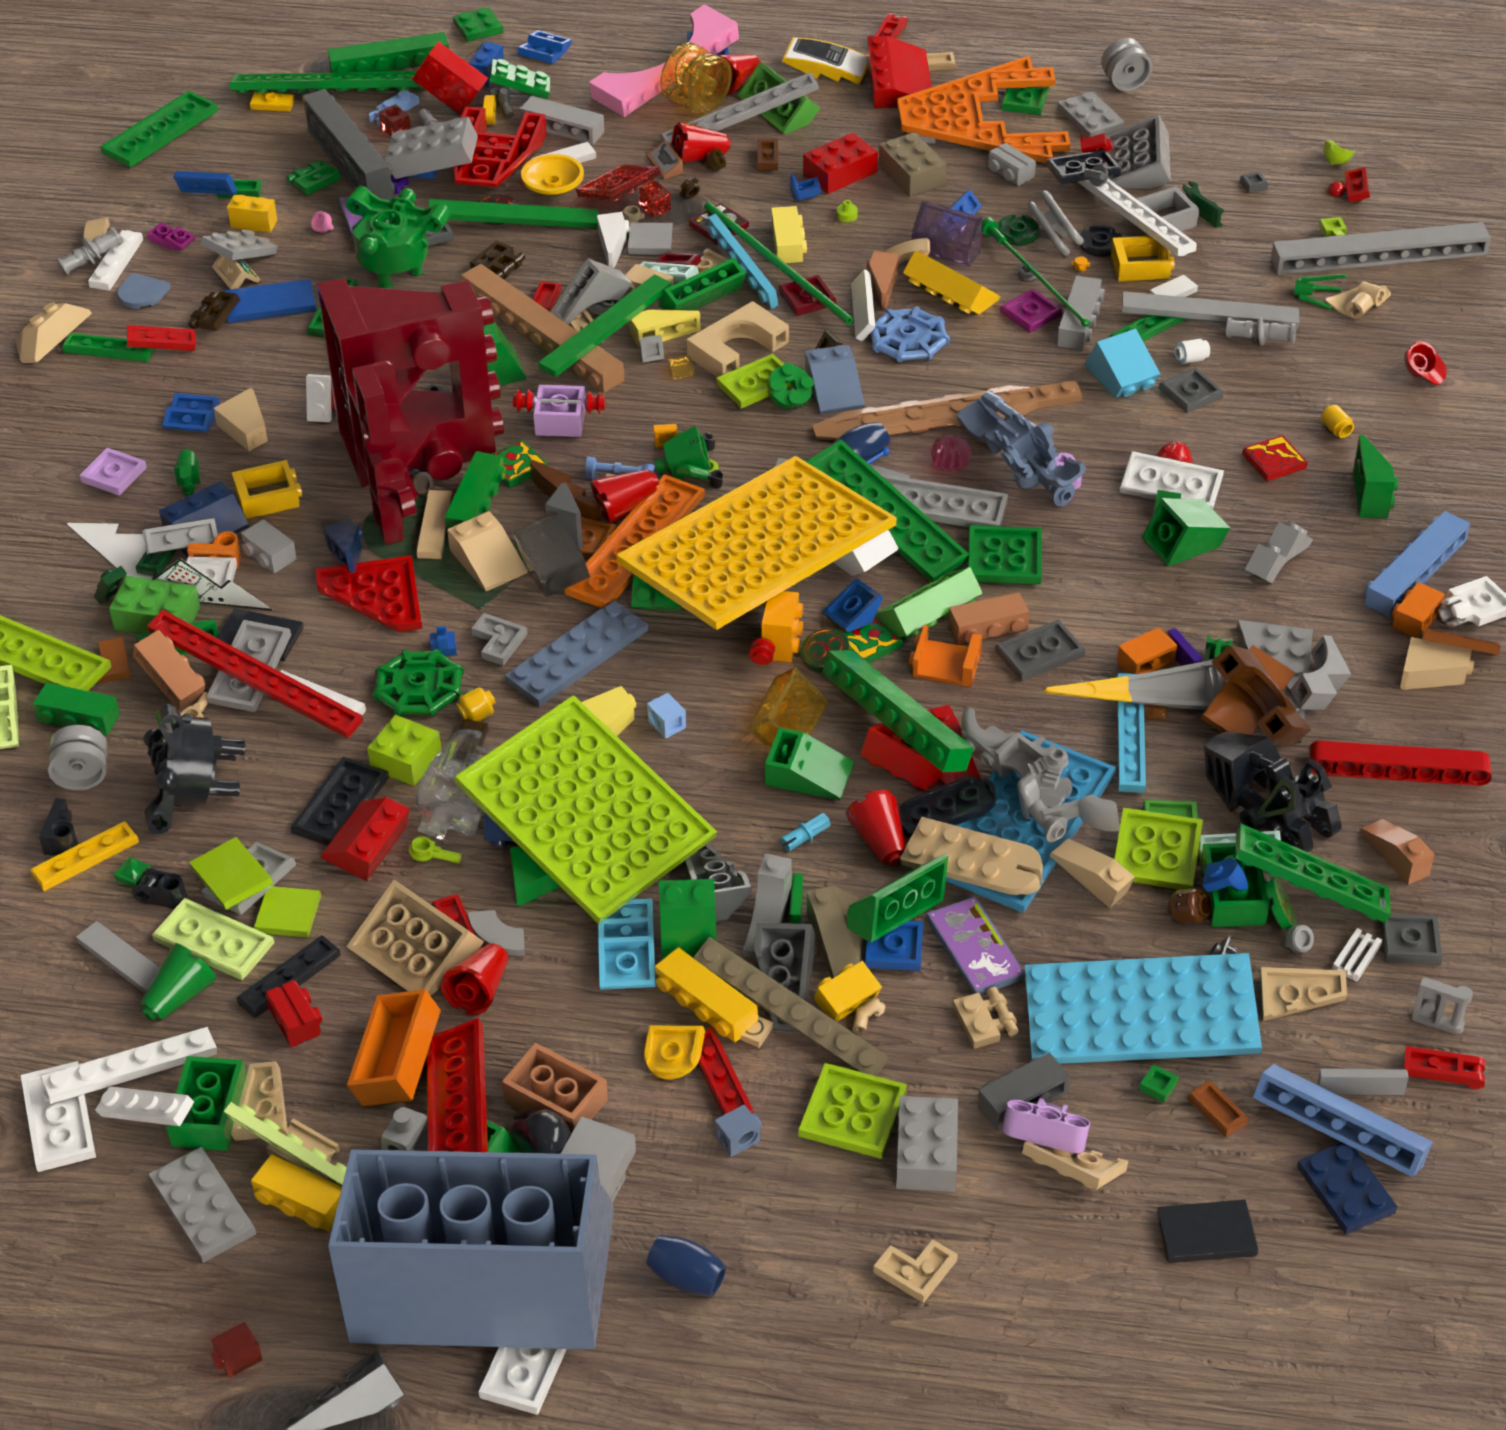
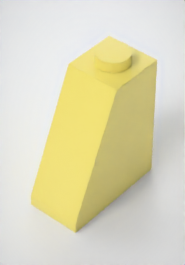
M622 686L581 702L616 736L635 719V699L632 694H627Z

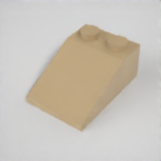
M490 511L447 529L450 551L485 592L528 573L504 528Z

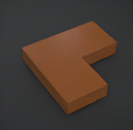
M123 637L98 642L101 657L110 660L112 668L96 684L131 677Z

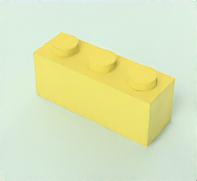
M797 206L771 208V225L776 256L785 263L803 262V253H807V244L802 215H798Z

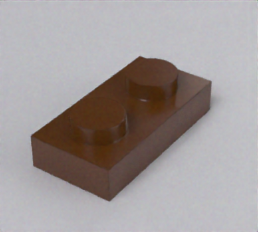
M757 139V170H778V139Z

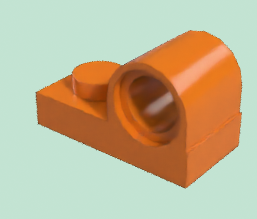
M227 531L218 534L214 544L189 543L188 545L189 557L236 558V569H239L241 553L238 537L233 532Z

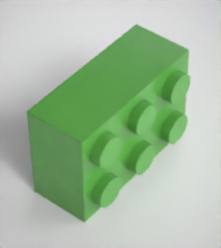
M126 576L109 611L114 630L142 634L148 631L147 625L162 610L189 623L194 621L201 606L195 585Z

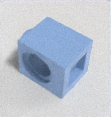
M669 693L647 703L648 722L665 739L686 728V710Z

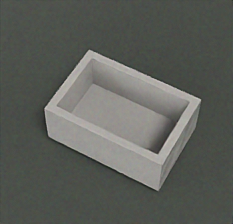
M900 1096L896 1189L955 1192L958 1099Z

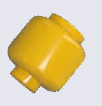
M477 686L459 696V703L456 706L463 719L481 722L493 715L494 709L492 705L496 704V701L490 690L485 692L481 687Z

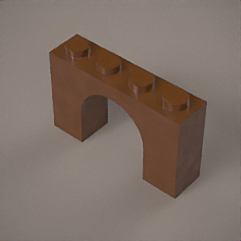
M1230 645L1211 661L1226 682L1239 685L1258 704L1265 716L1257 721V724L1266 736L1270 737L1273 743L1292 746L1311 731V728L1251 650Z

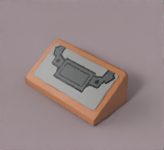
M663 141L647 155V158L663 179L683 174L682 160L667 141Z

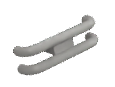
M1043 190L1041 197L1050 210L1043 215L1040 207L1034 201L1028 203V208L1063 256H1069L1070 249L1063 243L1057 233L1062 238L1069 235L1077 245H1082L1084 240L1059 208L1052 194L1047 190Z

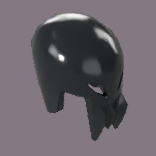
M527 1109L514 1117V1119H523L522 1121L515 1122L511 1129V1134L521 1153L561 1154L570 1138V1130L559 1114L548 1109L539 1111Z

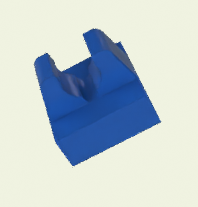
M446 626L436 627L437 633H430L431 651L439 649L445 656L457 655L454 631L447 632Z

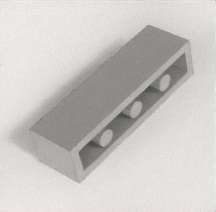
M531 96L520 108L521 121L525 112L545 114L546 130L550 134L594 145L604 133V115L534 96Z
M1076 276L1068 303L1083 318H1087L1090 324L1087 327H1083L1081 321L1066 307L1059 326L1057 346L1084 350L1086 342L1091 341L1092 329L1095 328L1096 315H1099L1101 302H1103L1105 289H1101V279Z

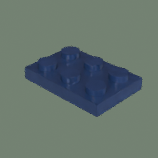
M1341 1142L1298 1160L1297 1168L1345 1235L1396 1213L1398 1206L1355 1148Z

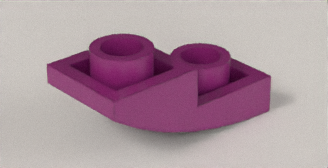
M160 222L148 232L147 239L165 248L182 251L195 240V236L179 226L172 229Z

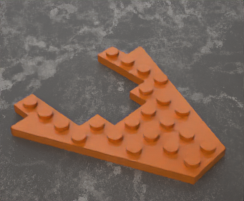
M1030 56L897 99L901 131L916 133L917 135L988 151L1007 143L1036 162L1047 164V159L1053 158L1052 152L1070 151L1071 147L1068 131L1007 134L1004 121H983L980 102L998 101L997 88L1055 86L1056 79L1053 67L1033 68Z

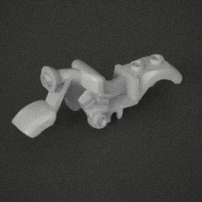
M973 708L964 709L961 720L962 738L974 747L972 755L985 766L992 767L998 771V775L1002 778L1014 771L1020 775L1021 779L1017 783L1021 814L1025 819H1035L1043 828L1044 836L1048 842H1055L1062 838L1066 832L1067 820L1079 816L1084 823L1095 829L1111 832L1120 831L1117 805L1112 800L1088 795L1080 800L1062 804L1072 792V780L1067 777L1060 778L1063 768L1068 765L1069 756L1064 749L1055 748L1054 744H1051L1048 748H1042L1041 745L1045 742L1044 737H1039L1031 742L1020 733L1006 734L996 726H989L984 731L976 722V714Z

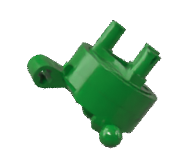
M356 187L345 201L348 211L355 215L363 216L352 227L356 259L361 266L378 274L379 288L392 289L391 274L410 270L412 276L423 274L422 262L426 259L429 252L427 231L439 232L451 217L448 207L443 204H436L425 209L416 207L414 204L416 195L411 189H403L399 194V198L393 197L388 201L378 198L366 187Z

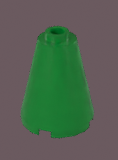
M175 943L170 948L140 1001L143 1007L141 1012L151 1021L155 1019L163 1020L212 985L216 980V975L202 959H196L191 956L190 953L192 951L179 943Z

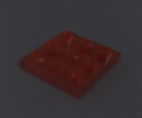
M623 164L575 190L578 197H587V199L597 198L599 201L607 199L613 202L621 199V195L637 191L638 186L642 184L647 185L654 182V178L660 176L661 172L659 167Z

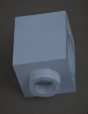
M742 1105L715 1120V1137L729 1156L732 1157L760 1142L762 1124L755 1113H751L745 1105Z

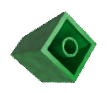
M496 323L484 326V335H492L497 351V362L487 364L488 372L495 371L499 385L527 380L515 349Z
M1162 498L1141 537L1167 566H1172L1219 548L1230 527L1204 499Z

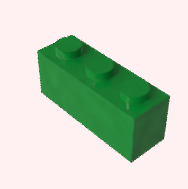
M46 682L33 702L38 721L64 727L71 725L90 726L106 736L120 716L117 700L114 696Z

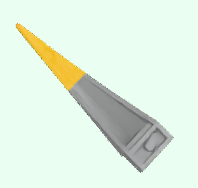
M1212 660L1142 674L1047 687L1043 692L1206 711L1226 681L1212 664Z

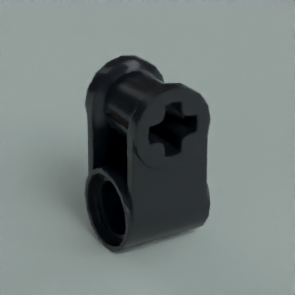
M147 868L143 871L141 882L132 890L134 898L141 903L164 906L170 909H175L184 898L188 899L183 879L179 874L158 871L153 868Z

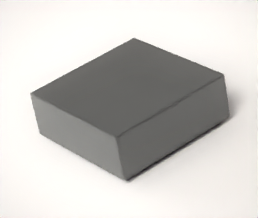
M1260 172L1240 176V183L1248 193L1268 189V182Z

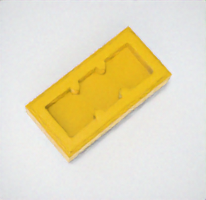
M254 92L250 108L251 110L290 112L295 101L294 94Z

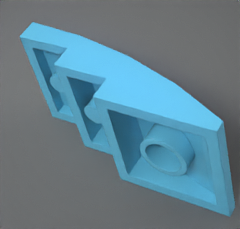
M632 899L598 924L600 990L656 987L652 899Z

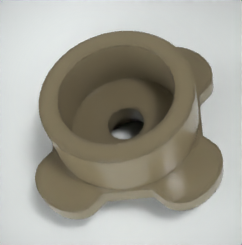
M630 205L623 209L624 220H628L629 224L638 223L640 219L645 217L644 213L640 212V208Z

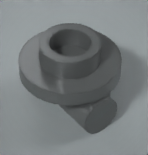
M1096 165L1092 169H1085L1084 176L1090 179L1092 185L1102 186L1108 179V170L1103 165Z

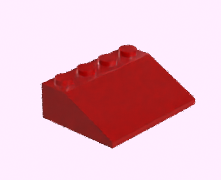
M890 36L867 37V62L874 109L897 108L898 98L932 87L926 49Z

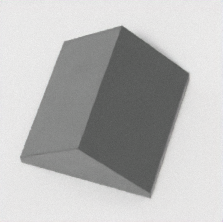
M566 482L561 483L545 504L548 540L575 549H582L581 513Z

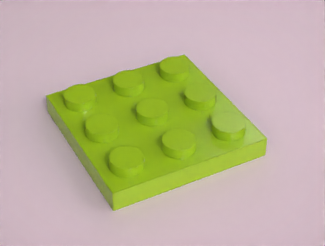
M1123 807L1115 860L1135 876L1133 883L1178 890L1193 888L1203 820Z
M825 1063L799 1127L798 1137L882 1159L899 1114L900 1096L906 1095L907 1084Z

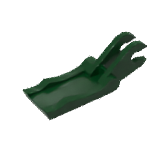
M1188 181L1192 188L1183 184L1184 194L1199 208V216L1216 228L1222 227L1220 221L1224 209L1201 195L1197 183Z

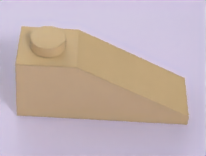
M1071 839L1065 840L1050 854L1051 858L1109 909L1127 894L1135 878L1115 859Z

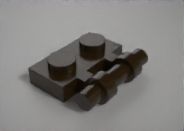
M496 240L470 262V268L472 269L482 264L502 279H506L513 269H518L522 265L526 257L522 252L515 255L513 247Z
M220 291L217 295L215 292H211L209 296H205L201 301L200 308L192 313L191 320L188 322L189 327L195 329L199 325L201 329L218 331L239 303L240 298L237 293Z

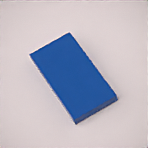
M311 279L224 290V292L237 293L240 298L239 303L227 317L228 323L316 311Z

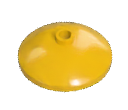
M547 154L535 157L528 161L521 170L523 184L533 192L542 195L567 193L575 189L584 178L582 164L578 160L562 154Z

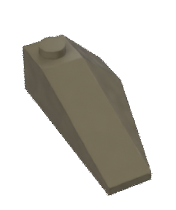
M828 886L807 891V915L833 979L848 964L852 963L855 966L861 961L865 963L866 939L847 928L849 905L858 901L859 897L835 886Z

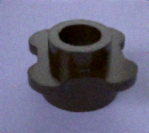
M697 177L692 180L687 179L681 184L680 197L686 196V198L690 199L698 194L700 187L697 184L699 182Z

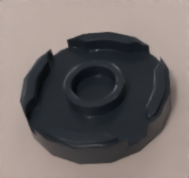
M1094 225L1089 230L1085 231L1084 229L1081 232L1080 236L1084 242L1080 245V248L1089 255L1097 257L1111 256L1112 239L1122 238V235L1116 233L1115 229L1110 226Z

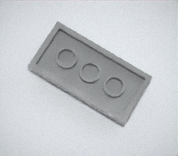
M243 620L231 646L276 669L291 637V632L288 628ZM219 670L206 698L208 703L256 712L264 694Z
M202 1146L149 1173L150 1181L202 1263L256 1235L254 1225Z

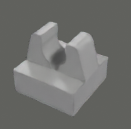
M650 335L638 339L640 357L643 363L664 359L663 342L660 335Z

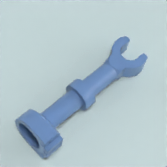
M587 456L585 479L593 480L596 477V471L620 475L648 469L651 473L654 471V465L644 464L643 466L632 467L624 466L619 462H615V464L597 462L595 457Z

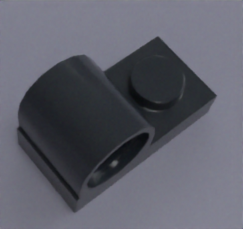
M55 798L39 836L44 855L57 856L78 845L73 823H71L72 812L68 810L66 799Z

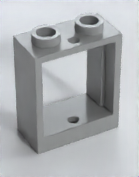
M1176 186L1137 198L1138 201L1153 212L1173 206L1178 212L1162 216L1161 218L1179 231L1197 226L1199 208Z

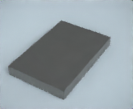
M1059 619L995 645L997 654L1021 682L1084 657L1086 652L1085 648Z

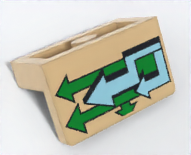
M219 255L212 265V268L230 289H239L245 278L257 283L260 281V278L244 259L230 260Z

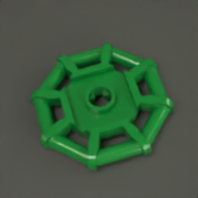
M405 649L401 651V654L386 664L379 665L375 670L377 676L375 690L372 693L374 699L382 702L395 715L400 717L403 715L436 716V712L452 701L459 700V696L462 694L461 679L464 674L463 667L460 664H455L443 655L439 649H434L433 651H408ZM404 664V668L399 670V666ZM436 664H437V665L440 664V665L443 666L444 668L439 667V669H438V668L435 667V665H436ZM388 678L392 679V683L386 684V680ZM451 678V684L444 683V679ZM417 679L422 680V682L415 683ZM440 693L444 694L442 697L438 699V695ZM396 694L399 701L397 702L390 695ZM416 702H425V705H408V704H409V703H416Z

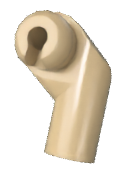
M870 998L855 1012L852 1026L853 1032L864 1034L868 1018L872 1014L876 1017L883 1014L885 1004L879 1002L877 998Z

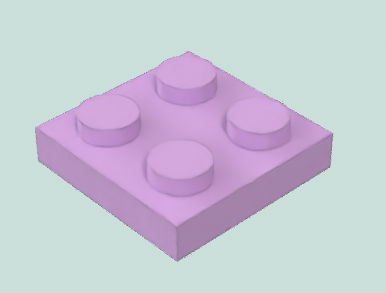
M106 448L80 474V479L82 483L120 496L147 466L146 462L142 459Z

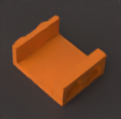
M924 625L921 635L917 634L915 638L914 649L916 651H911L909 666L913 667L912 677L972 687L981 656L982 635L973 633L969 647L928 640L929 626Z

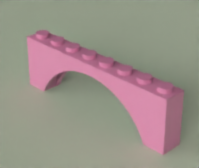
M705 4L690 14L693 35L689 43L679 54L659 66L632 73L603 72L589 82L592 99L619 115L626 117L739 39L737 22Z

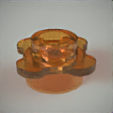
M1144 704L1145 719L1149 720L1152 718L1164 721L1168 718L1166 713L1168 707Z

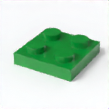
M482 7L475 11L462 12L459 15L453 16V23L467 42L504 33L503 25L490 7Z

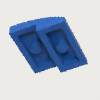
M537 30L528 34L527 43L518 46V55L552 64L560 59L572 44V39Z
M175 393L171 407L166 409L162 427L165 429L208 432L215 419L214 407L220 405L219 397Z

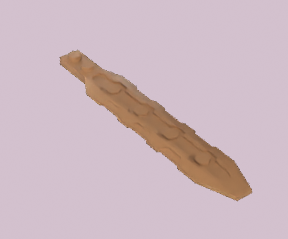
M1076 380L1036 387L1010 385L988 389V391H993L1005 399L1006 404L1022 416L1038 408L1082 402V393ZM988 391L969 394L958 393L924 401L913 400L879 408L868 407L849 410L812 425V430L816 439L837 440L850 429L873 422L881 423L889 435L907 432L918 433L952 425L962 426L956 414L973 401L980 399ZM994 411L998 416L1005 419L1006 416H1004L1000 412Z

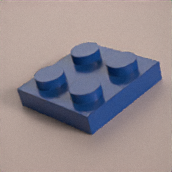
M908 921L872 943L867 941L865 965L868 968L920 971L923 922Z

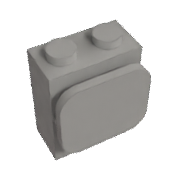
M581 1116L561 1154L597 1155L600 1185H602L613 1202L625 1181L626 1170L636 1153L635 1135Z

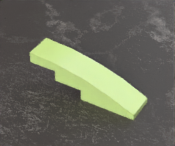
M12 664L0 666V749L19 746L16 688Z

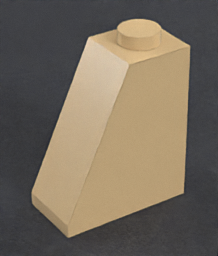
M252 388L214 407L217 426L246 450L251 451L268 441L265 423Z
M1411 637L1400 689L1408 690L1464 684L1466 674L1472 675L1475 661L1470 660L1472 650Z

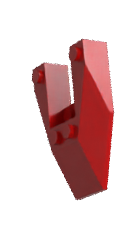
M465 107L461 118L469 117L478 137L472 163L453 167L455 183L498 187L510 179L543 146L547 135L545 114L525 112L517 134L506 135L486 133L487 120L485 108Z

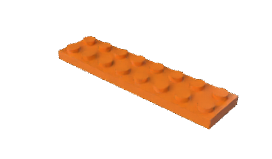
M664 474L659 480V485L656 486L657 491L630 512L564 587L565 595L598 608L606 607L611 601L616 600L633 581L634 575L617 563L616 555L689 515L705 497V489Z

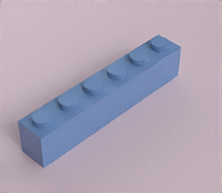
M1444 511L1438 518L1435 517L1431 521L1430 526L1426 530H1422L1413 543H1408L1400 556L1396 555L1387 569L1383 568L1378 577L1367 584L1364 591L1366 594L1364 605L1390 618L1395 605L1403 602L1407 590H1412L1418 582L1424 584L1466 542L1470 523L1447 511Z
M1275 1064L1262 1073L1253 1096L1254 1099L1411 1177H1414L1421 1170L1433 1144V1141Z

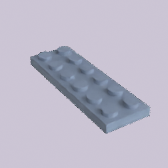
M613 600L609 605L601 608L505 675V682L540 707L647 632L648 623Z

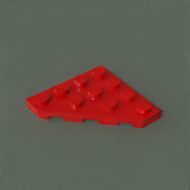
M412 556L359 562L355 572L351 574L343 565L315 568L319 593L397 632L423 629Z

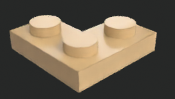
M933 1239L916 1260L890 1245L873 1266V1273L924 1303L957 1262L958 1254Z

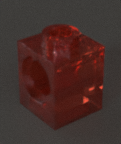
M396 104L379 111L380 127L388 135L392 136V133L399 130L411 129L409 114Z
M654 181L639 188L640 206L650 215L656 217L671 210V193L659 182Z

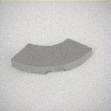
M495 910L468 912L472 929L476 936L484 941L485 944H498L505 949L508 955L525 956L523 928H512L503 924L497 918Z

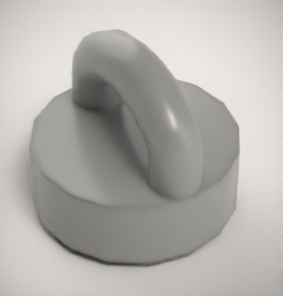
M1306 925L1290 927L1284 940V946L1294 952H1307L1311 949L1314 942L1312 930Z

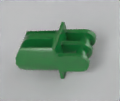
M186 449L179 453L174 472L177 485H182L183 494L189 496L194 494L195 484H201L199 461L196 459L194 452Z
M1207 635L1204 661L1216 658L1232 645V639L1229 638V641L1221 640L1222 637L1212 639L1210 638L1211 636Z

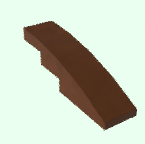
M535 460L530 461L531 480L545 495L551 498L560 484L566 482L578 506L581 517L601 521L600 502L586 497V490L572 484L571 475Z

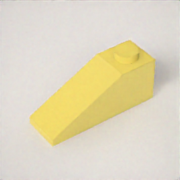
M646 310L629 321V333L638 347V339L645 336L660 335L663 342L701 331L699 311Z

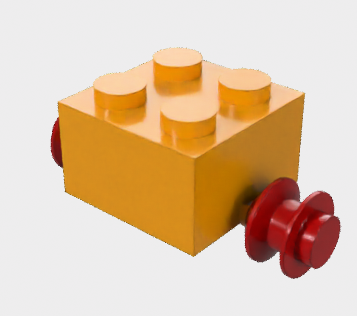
M784 590L762 603L765 608L762 620V638L755 639L751 643V650L749 651V658L758 665H767L772 661L792 663L794 653L799 651L800 639L797 636H802L803 621H799V618H802L803 603H799L798 592Z

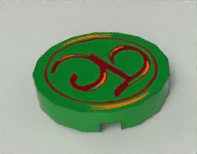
M1278 877L1266 879L1265 892L1268 899L1271 898L1273 904L1271 910L1280 927L1286 930L1290 929V927L1296 925V916L1289 895Z

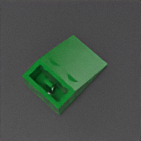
M779 727L765 762V785L841 801L854 761L804 732Z

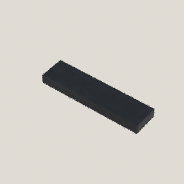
M321 935L236 997L237 1003L256 1019L268 1010L265 996L267 991L276 987L281 988L283 984L292 980L296 981L299 986L340 957V949Z

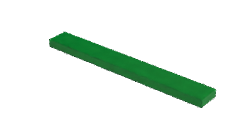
M429 199L428 207L436 204H443L448 207L451 212L449 220L598 229V209Z
M654 274L539 361V369L557 377L659 299L664 289L672 286L671 282Z

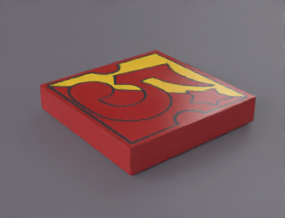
M1284 435L1243 447L1242 451L1244 457L1266 481L1306 469L1308 464L1306 459Z

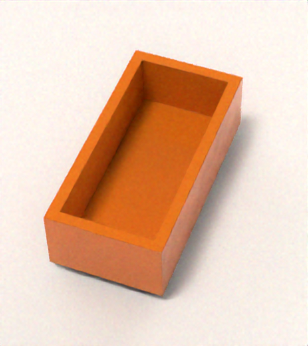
M426 989L378 995L376 997L347 1083V1087L362 1106L413 1100L441 1011Z

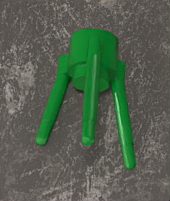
M1347 275L1302 276V279H1296L1294 295L1299 296L1301 301H1307L1330 310V305L1308 297V295H1313L1314 290L1341 292L1342 288L1314 285L1313 281L1343 279Z

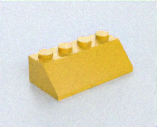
M917 250L914 251L903 274L910 277L908 281L920 287L922 283L926 286L925 291L934 296L938 293L942 294L943 297L941 299L951 305L957 302L960 304L958 309L969 315L971 311L981 314L999 301L1001 297Z

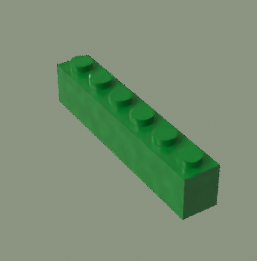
M445 32L331 48L327 49L331 72H382L421 66L438 41L448 49L449 44Z

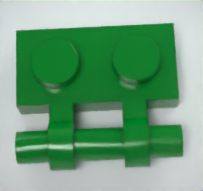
M323 160L309 163L307 167L301 170L296 169L292 171V174L286 176L289 184L294 182L296 188L305 195H309L340 180L341 176L340 172L329 163L325 164Z

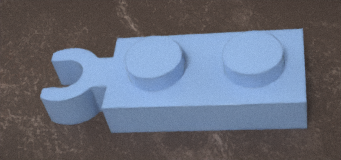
M407 90L400 91L378 105L376 111L370 112L369 122L376 120L377 126H381L386 119L394 120L418 105L419 96Z

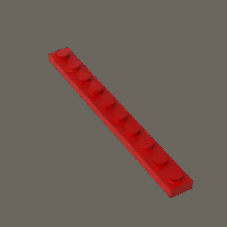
M162 610L147 625L149 633L153 634L160 630L164 636H168L172 640L175 647L347 739L364 722L361 714L165 610Z

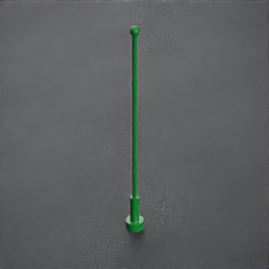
M987 217L981 221L979 229L985 236H992L999 244L1004 245L1081 321L1083 327L1089 326L1090 321L1087 318H1083L1007 242L1006 237L998 230V223L993 218Z

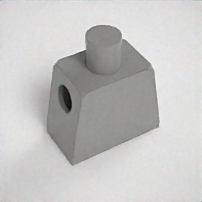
M406 1107L396 1110L393 1114V1119L382 1134L381 1150L426 1151L428 1148V1117Z

